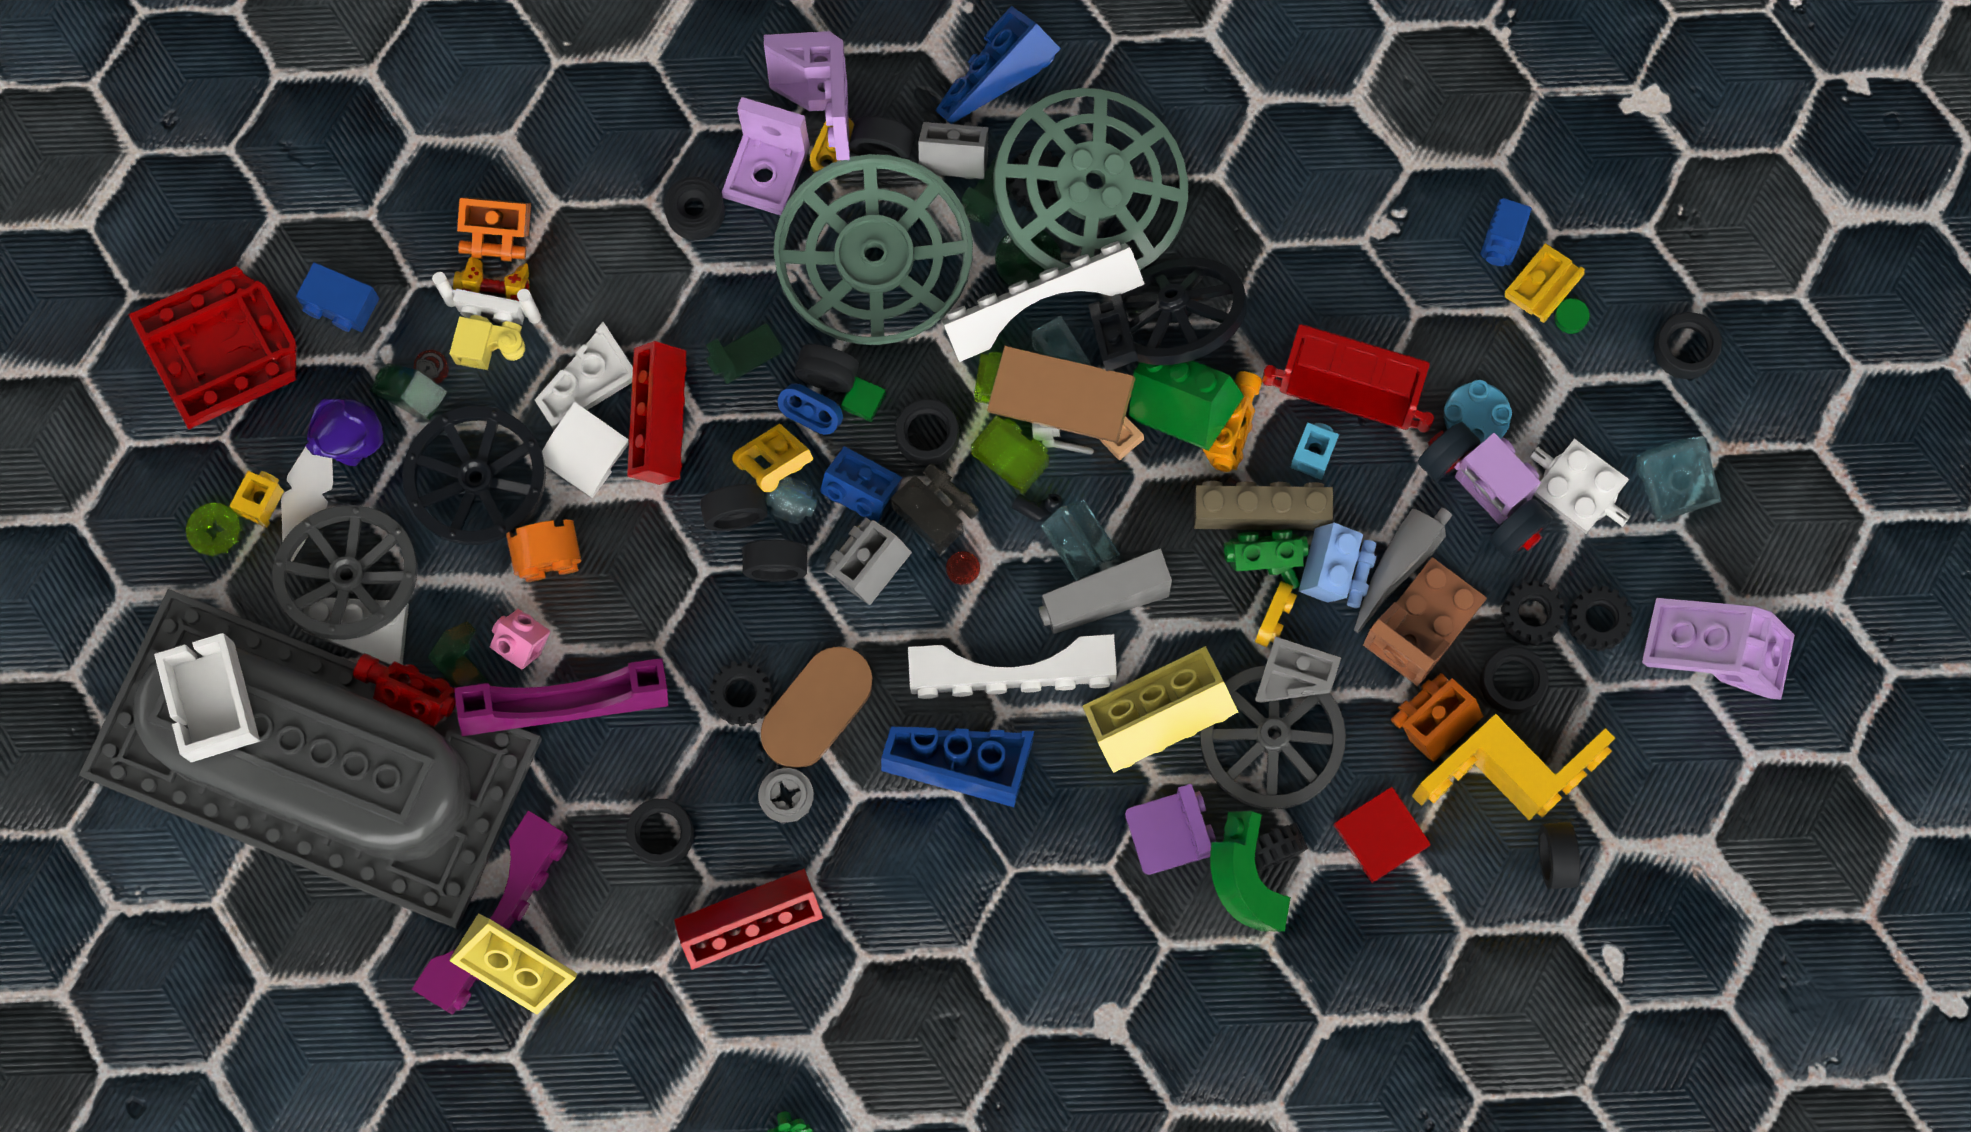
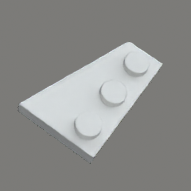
M604 322L599 325L596 333L587 344H583L578 349L576 356L566 368L560 370L535 399L536 404L553 430L556 429L574 402L588 410L632 383L633 366Z
M326 597L305 608L303 613L315 620L329 623L336 598ZM348 599L341 624L357 622L372 614L359 599ZM390 600L375 601L383 608ZM407 603L401 613L390 623L371 634L346 640L315 637L341 647H346L362 655L367 653L389 665L394 661L403 665L409 604Z

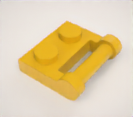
M781 424L776 425L736 450L732 457L733 463L739 469L746 470L754 477L758 487L766 493L774 491L781 479L801 470L805 464L813 460L810 450ZM762 455L771 466L764 469L755 461V458Z

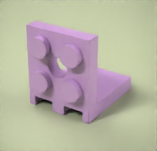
M741 97L737 110L743 136L721 192L722 197L781 215L788 200L793 195L810 148L805 116ZM761 169H768L773 173V176L767 182H759L755 179V174Z

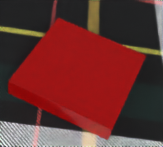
M1393 787L1368 801L1333 825L1371 883L1377 881L1431 845Z

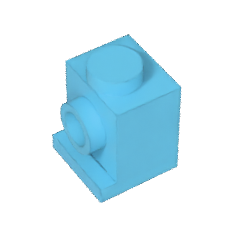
M1307 422L1290 468L1322 480L1339 434L1334 433V430L1326 424L1315 423L1313 425ZM1318 447L1321 454L1311 452L1309 448Z

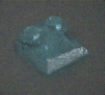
M1697 436L1680 439L1646 450L1636 456V470L1644 482L1656 522L1722 502L1705 437Z

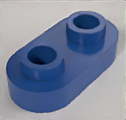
M790 384L778 396V407L786 417L819 434H830L842 423L843 413L836 402L801 384ZM795 396L799 397L802 403L798 402ZM824 411L828 412L831 417L826 416Z

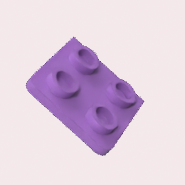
M1192 783L1178 787L1177 794L1126 810L1127 824L1142 871L1145 874L1151 875L1210 857L1211 843L1216 842V838L1211 824H1204L1201 812L1206 811L1204 800L1200 791L1194 792Z

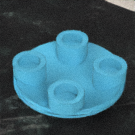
M1475 380L1472 383L1458 387L1451 393L1444 407V422L1447 430L1453 425L1463 422L1479 438L1480 444L1493 433L1501 439L1507 432L1512 417V410L1506 396L1498 388L1487 384L1483 380Z

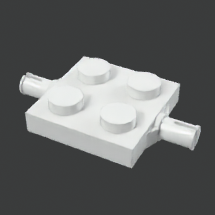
M1576 439L1555 459L1540 449L1539 446L1530 456V459H1533L1546 469L1543 479L1540 481L1541 484L1534 495L1585 534L1588 533L1596 521L1605 517V515L1609 516L1621 527L1631 517V515L1615 505L1618 493L1629 479Z

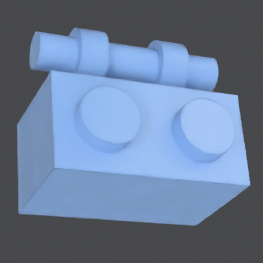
M1335 522L1315 528L1298 592L1327 603L1345 599L1349 593L1347 605L1353 608H1360L1362 598L1367 596L1369 585L1366 582L1370 568L1374 567L1376 556L1374 555L1376 543L1371 540H1363L1361 551H1359L1363 538L1362 533ZM1355 565H1357V566H1356V570H1355V574H1354V578H1353V580H1352L1354 568H1355Z

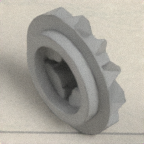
M781 768L771 772L764 778L759 788L758 799L763 812L770 819L784 824L797 822L805 814L809 813L814 800V793L811 782L802 772L792 768ZM780 783H783L789 792L794 790L796 792V795L792 796L793 803L791 804L793 808L791 809L784 801L773 802L781 796Z

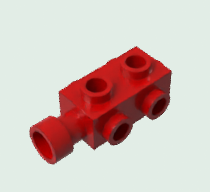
M364 653L354 668L353 678L366 684L369 682L376 684L373 699L386 704V706L392 709H397L420 719L433 727L444 716L449 717L456 706L455 690L450 687L446 680L442 678L432 679L420 673L417 667L412 664L402 665L394 661L387 667L380 664L378 658Z

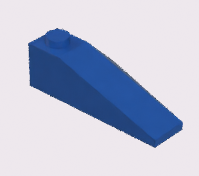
M1011 6L985 35L984 39L987 41V44L980 55L973 54L969 59L970 68L965 77L963 76L955 80L935 111L947 122L953 124L1039 73L1042 68L1052 63L1055 54L1061 48L1037 23Z

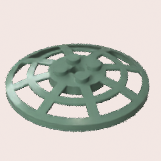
M1078 88L1064 90L1047 96L1030 106L1016 119L1005 135L997 153L993 172V192L997 211L1006 231L1022 252L1045 270L1058 267L1060 271L1071 266L1052 258L1031 241L1038 233L1047 228L1061 240L1081 247L1080 256L1088 254L1090 258L1094 256L1095 249L1101 250L1105 245L1119 241L1120 245L1133 240L1143 256L1136 260L1139 271L1152 264L1169 247L1178 234L1185 217L1188 202V177L1184 159L1175 139L1167 127L1151 111L1137 101L1119 93L1103 89ZM1094 97L1093 114L1074 115L1056 123L1043 111L1049 105L1068 98ZM1107 99L1117 101L1134 109L1148 119L1154 128L1141 136L1138 131L1127 123L1107 116ZM1032 118L1045 133L1033 147L1027 165L1007 164L1009 152L1015 138L1024 125ZM1093 124L1092 141L1076 145L1064 132L1065 129L1076 125ZM1107 126L1123 132L1134 142L1122 151L1106 143ZM1161 138L1165 139L1175 158L1180 189L1162 184L1160 166L1154 151L1150 147ZM1053 139L1066 154L1062 157L1057 167L1038 166L1043 150ZM1142 152L1150 166L1152 182L1134 178L1130 161ZM1090 173L1099 175L1103 182L1102 188H1091L1087 184L1086 176ZM1006 178H1026L1028 197L1038 217L1023 229L1016 221L1010 207L1006 190ZM1037 179L1054 181L1055 191L1059 200L1048 209L1045 208L1040 198ZM1133 192L1151 196L1147 210L1138 222H1136L1126 208ZM1161 198L1178 202L1177 212L1171 227L1163 239L1153 248L1143 230L1155 216ZM1066 211L1085 220L1083 236L1068 231L1055 220ZM1114 216L1117 217L1126 230L1124 233L1113 237L1097 238L1098 222Z
M868 154L850 157V160H840L831 163L815 172L790 197L780 215L775 232L774 259L776 272L783 292L793 308L819 331L838 340L855 344L882 345L900 342L917 336L934 326L950 311L960 298L968 281L972 266L973 240L970 223L964 207L954 191L939 176L926 167L908 159L890 155ZM877 169H888L905 173L921 180L928 186L916 201L896 191L878 189ZM852 171H864L865 189L846 194L833 201L829 206L814 192L821 185L838 176ZM938 194L946 201L955 215L962 240L942 243V237L937 224L926 211ZM878 200L899 204L907 208L908 211L897 222L887 216L879 215ZM865 201L866 216L859 217L849 224L836 214L849 205ZM805 202L819 215L809 231L805 251L785 250L790 224L798 209ZM918 219L923 222L928 230L932 245L913 247L911 237L907 231ZM828 224L839 234L834 251H816L818 238L824 226ZM877 247L884 254L880 260L870 261L865 257L866 251ZM963 254L958 281L951 295L944 303L930 293L940 276L943 257ZM933 259L930 274L923 286L908 276L915 260ZM786 263L806 265L810 281L822 298L809 310L801 303L791 286L787 275ZM816 265H836L842 280L830 292L821 281ZM898 286L913 296L898 306L889 309L883 308V293L891 291ZM854 288L857 291L870 294V310L854 308L840 300ZM919 303L935 312L929 319L912 329L884 336V319L904 314L915 308ZM833 307L850 317L871 320V337L841 332L826 325L819 318Z

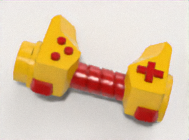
M470 257L465 270L455 272L453 290L461 289L479 293V291L506 294V299L519 301L517 298L518 291L521 289L529 290L528 264L525 263L519 266L514 273L505 276L504 281L483 278L482 261Z

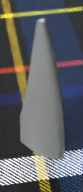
M1441 508L1434 518L1416 509H1412L1389 543L1371 578L1367 596L1364 597L1354 628L1355 632L1359 633L1385 600L1413 572L1429 560L1446 537L1445 525L1452 517L1448 510Z

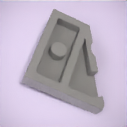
M1275 637L1255 701L1268 702L1330 693L1341 657Z

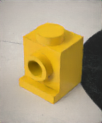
M247 471L229 507L238 516L268 528L270 524L269 519L284 490L278 484L279 479L264 471H261L259 475ZM260 495H264L261 503L258 504L257 498Z

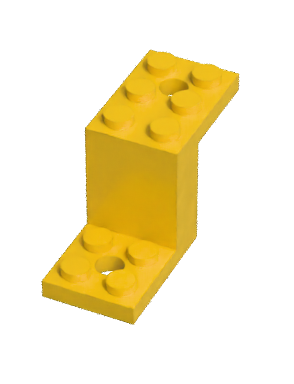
M1495 714L1420 783L1412 797L1421 806L1428 800L1434 804L1453 784L1450 781L1453 776L1459 781L1475 764L1528 820L1532 819L1536 814L1543 818L1562 799L1559 794L1561 790L1567 795L1588 775L1584 771L1586 767L1592 772L1612 752L1608 746L1615 737L1605 728L1555 775L1505 722Z

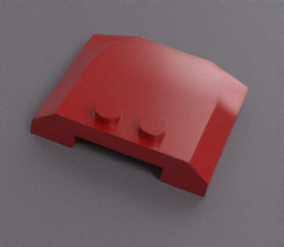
M237 266L128 314L147 354L188 430L296 380L297 345L291 331L267 287L258 280L254 281L245 275Z

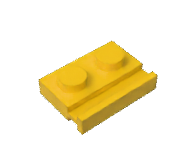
M1545 243L1505 290V298L1529 314H1534L1544 323L1584 276L1585 269L1581 266L1580 268L1572 263V260Z

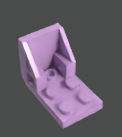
M830 31L764 35V50L770 89L808 111L825 110L826 126H833L828 127L829 147H835L837 160H850L848 83L843 40Z
M1656 598L1642 663L1647 667L1712 673L1723 683L1766 698L1781 700L1795 635L1772 612L1755 606Z

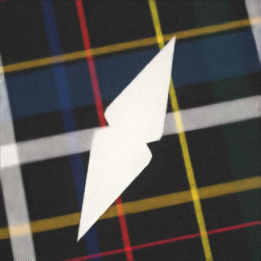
M306 447L288 473L287 482L291 485L292 489L283 492L281 497L282 541L304 519L327 508L328 501L322 494L332 490V458L312 455ZM307 538L297 548L294 555L292 556L291 562H293V560L295 559L296 555L302 548Z

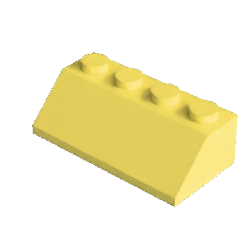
M1206 646L1082 706L1096 740L1113 773L1122 768L1130 767L1135 762L1153 753L1161 752L1166 747L1184 738L1192 737L1197 732L1215 723L1223 722L1228 717L1238 713Z

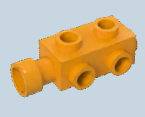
M1246 371L1238 372L1234 381L1243 393V399L1209 451L1203 449L1211 466L1223 472H1230L1232 469L1237 470L1239 463L1243 459V449L1248 433L1253 427L1252 419L1255 409L1252 402L1254 396L1259 394L1262 379L1258 375Z

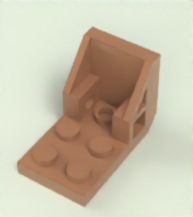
M1432 557L1396 603L1394 602L1372 626L1363 646L1418 687L1480 609L1487 597Z

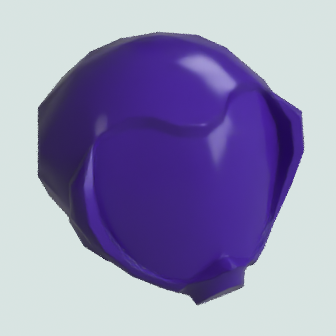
M323 399L313 412L307 434L308 442L306 448L312 455L333 458L348 466H357L363 458L376 452L384 443L382 423L373 409L362 402L354 399Z

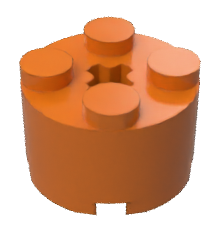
M554 520L539 522L517 528V536L511 532L506 533L514 575L519 576V578H525L526 582H533L545 579V572L558 571L559 575L579 571L578 564L581 562L574 521L563 520L564 526L555 527Z

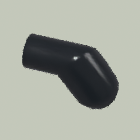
M1019 494L1012 505V509L1034 522H1042L1060 515L1063 510V499L1058 494H1049L1046 499L1035 503Z

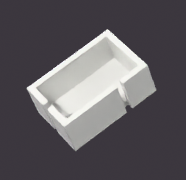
M221 633L192 642L194 649L203 656L201 658H198L197 654L187 645L154 654L170 718L177 722L172 724L181 756L190 762H195L260 741L235 643L228 636Z

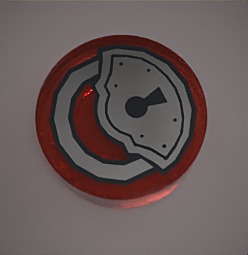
M426 350L416 357L414 372L421 382L435 385L447 377L449 365L440 352Z

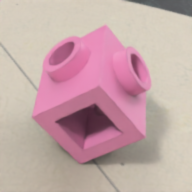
M517 609L509 616H501L492 628L494 637L489 648L523 670L541 655L551 631L535 621L530 615Z

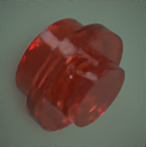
M960 551L948 559L946 572L949 579L955 584L968 585L978 578L980 564L972 553Z

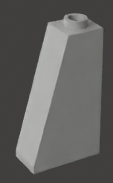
M1157 549L1043 594V606L1038 607L1043 625H1050L1052 633L1056 634L1167 598L1170 594L1172 579L1162 551Z

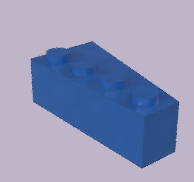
M891 726L881 757V771L1015 807L1031 751L1034 731L1010 733L1004 732V730H990V732H979L956 728L955 731L937 730L936 728Z

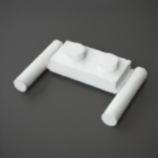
M437 272L433 275L432 280L446 305L449 307L456 306L458 312L466 318H470L471 315L492 318L495 323L500 325L504 321L523 325L524 317H527L529 322L533 324L541 320V314L531 293L527 289L518 291L517 298L519 301L461 289L453 290L444 273Z

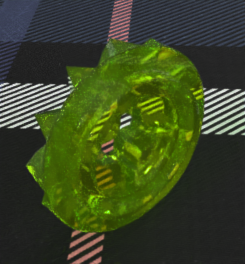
M205 504L197 508L188 519L186 525L188 542L200 554L214 557L220 553H228V549L238 543L237 538L239 532L242 531L239 517L230 507L224 504ZM216 520L217 525L225 530L216 533V538L213 541L212 536L204 531L212 528Z

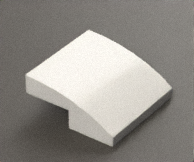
M574 402L542 450L545 466L587 496L593 498L612 473L611 468L629 445V439Z

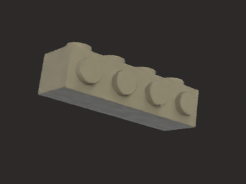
M1206 481L1202 485H1196L1194 495V529H1286L1314 531L1317 527L1333 522V487H1324L1323 483L1311 482L1304 484V487H1290V483L1274 482L1270 486H1256L1255 482L1244 481L1236 483V486H1223V483L1219 481Z

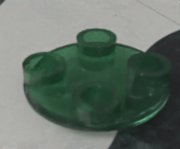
M1042 230L1031 239L1039 249L1052 258L1061 261L1059 247L1048 233ZM1008 233L999 242L995 253V264L999 275L1007 284L1011 286L1023 280H1027L1029 284L1040 279L1039 274L1046 270L1029 259L1014 243Z

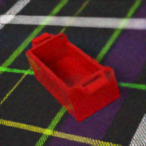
M1299 324L1285 370L1268 365L1263 372V384L1275 386L1283 394L1403 430H1408L1410 427L1425 433L1430 430L1434 421L1432 413H1423L1417 410L1430 365L1428 361L1307 325Z

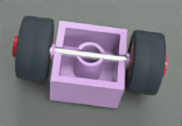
M1459 422L1445 432L1443 430L1440 431L1428 442L1429 447L1420 456L1418 464L1435 482L1443 480L1452 472L1458 470L1455 478L1500 525L1492 533L1489 540L1505 558H1513L1524 548L1529 551L1543 538L1540 534L1549 526L1553 518L1537 500L1532 499L1541 484L1538 479L1539 475L1529 463H1523L1515 455L1516 451L1507 439L1503 437L1500 439L1493 433L1480 444L1479 438L1471 432L1467 425Z

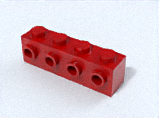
M657 341L634 348L627 477L657 485L680 479L682 469V438L684 434V390L687 371L686 350Z
M804 868L674 919L680 944L693 970L823 918V915Z

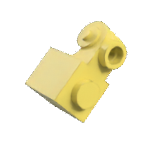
M471 315L470 318L459 316L449 354L457 365L488 370L492 352L496 349H500L502 355L507 360L515 361L520 359L525 352V343L521 337L522 326L509 321H504L502 326L493 325L489 319L478 315Z

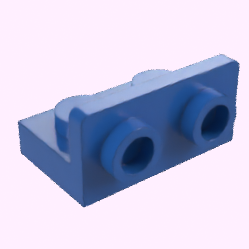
M844 446L825 471L820 492L832 501L838 502L857 512L860 516L878 523L882 518L885 506L900 487L903 477Z

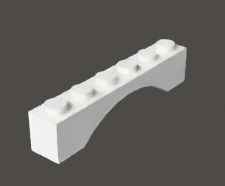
M1119 241L1110 243L1102 247V253L1091 258L1088 254L1079 256L1071 260V266L1060 271L1058 267L1048 269L1040 273V279L1029 284L1027 280L1017 282L1008 287V293L998 297L996 293H992L977 300L979 304L967 310L965 306H961L947 313L948 318L941 321L958 361L961 362L991 349L998 334L1008 322L1024 308L1042 298L1074 291L1097 292L1114 296L1144 285L1145 283L1130 246L1126 243L1120 245Z
M1114 634L1080 636L1066 649L1051 658L1032 665L1019 667H992L974 663L956 655L943 645L908 647L911 694H918V698L921 699L936 698L938 693L952 692V696L964 697L972 695L973 691L986 690L987 694L997 695L1006 693L1009 688H1021V692L1030 693L1041 691L1042 686H1055L1056 690H1072L1076 688L1075 684H1089L1090 688H1106L1110 686V682H1116L1117 677Z

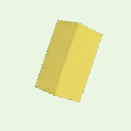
M479 913L450 958V962L536 1015L562 992L577 975L573 970Z

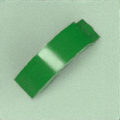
M1253 811L1228 812L1223 842L1211 843L1210 866L1217 895L1226 910L1245 926L1259 931L1285 932L1291 897L1276 893L1267 888L1261 881L1255 865V850L1262 815Z

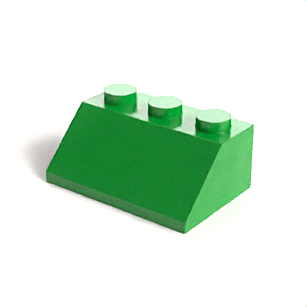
M1195 361L1174 365H1151L1140 362L1133 373L1135 382L1131 393L1129 417L1131 420L1209 451L1244 395L1229 374Z

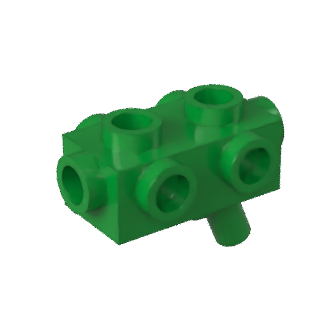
M1286 529L1272 531V536L1259 537L1257 532L1239 533L1238 539H1229V542L1224 543L1226 563L1230 562V566L1235 571L1268 569L1269 575L1281 574L1284 582L1294 586L1293 589L1300 586L1293 567L1304 566L1303 557L1308 556L1306 536L1292 534V530Z

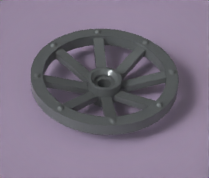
M343 505L321 510L304 519L290 531L276 554L273 564L272 581L274 592L281 608L299 628L318 637L346 640L371 634L386 626L401 613L415 589L418 564L414 547L407 533L394 519L373 508ZM350 521L346 555L339 558L319 532V529L333 523ZM362 522L378 526L389 533L360 561L357 560ZM310 536L331 565L327 569L291 562V559L300 544ZM398 543L403 554V571L365 572ZM287 573L330 582L292 601L287 587ZM352 576L351 579L344 580L346 577ZM400 583L394 596L383 608L363 588L364 584ZM338 591L329 623L315 620L301 611ZM350 594H355L372 615L357 622L341 624Z
M1266 665L1242 671L1225 682L1235 706L1258 728L1213 729V725L1200 731L1202 756L1209 773L1216 783L1236 800L1261 809L1291 808L1317 796L1335 776L1345 750L1346 734L1344 720L1336 701L1330 693L1308 696L1283 719L1279 718V700L1268 701V718H1265L1236 691L1249 683L1262 680ZM1319 702L1328 716L1332 734L1291 730L1290 727ZM1275 729L1279 732L1280 737L1272 739L1269 737L1268 731ZM1213 740H1256V744L1225 772L1216 756ZM1290 741L1332 745L1328 763L1319 776L1289 743ZM1263 752L1268 753L1266 795L1250 791L1234 781ZM1280 752L1289 759L1308 781V786L1290 794L1277 795L1278 756Z

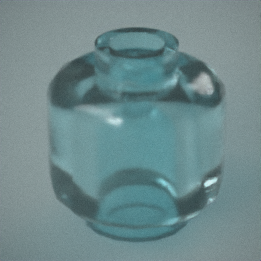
M786 476L779 481L774 491L768 492L766 505L769 506L772 516L799 524L803 521L805 515L812 517L818 498L812 496L813 486L810 483Z

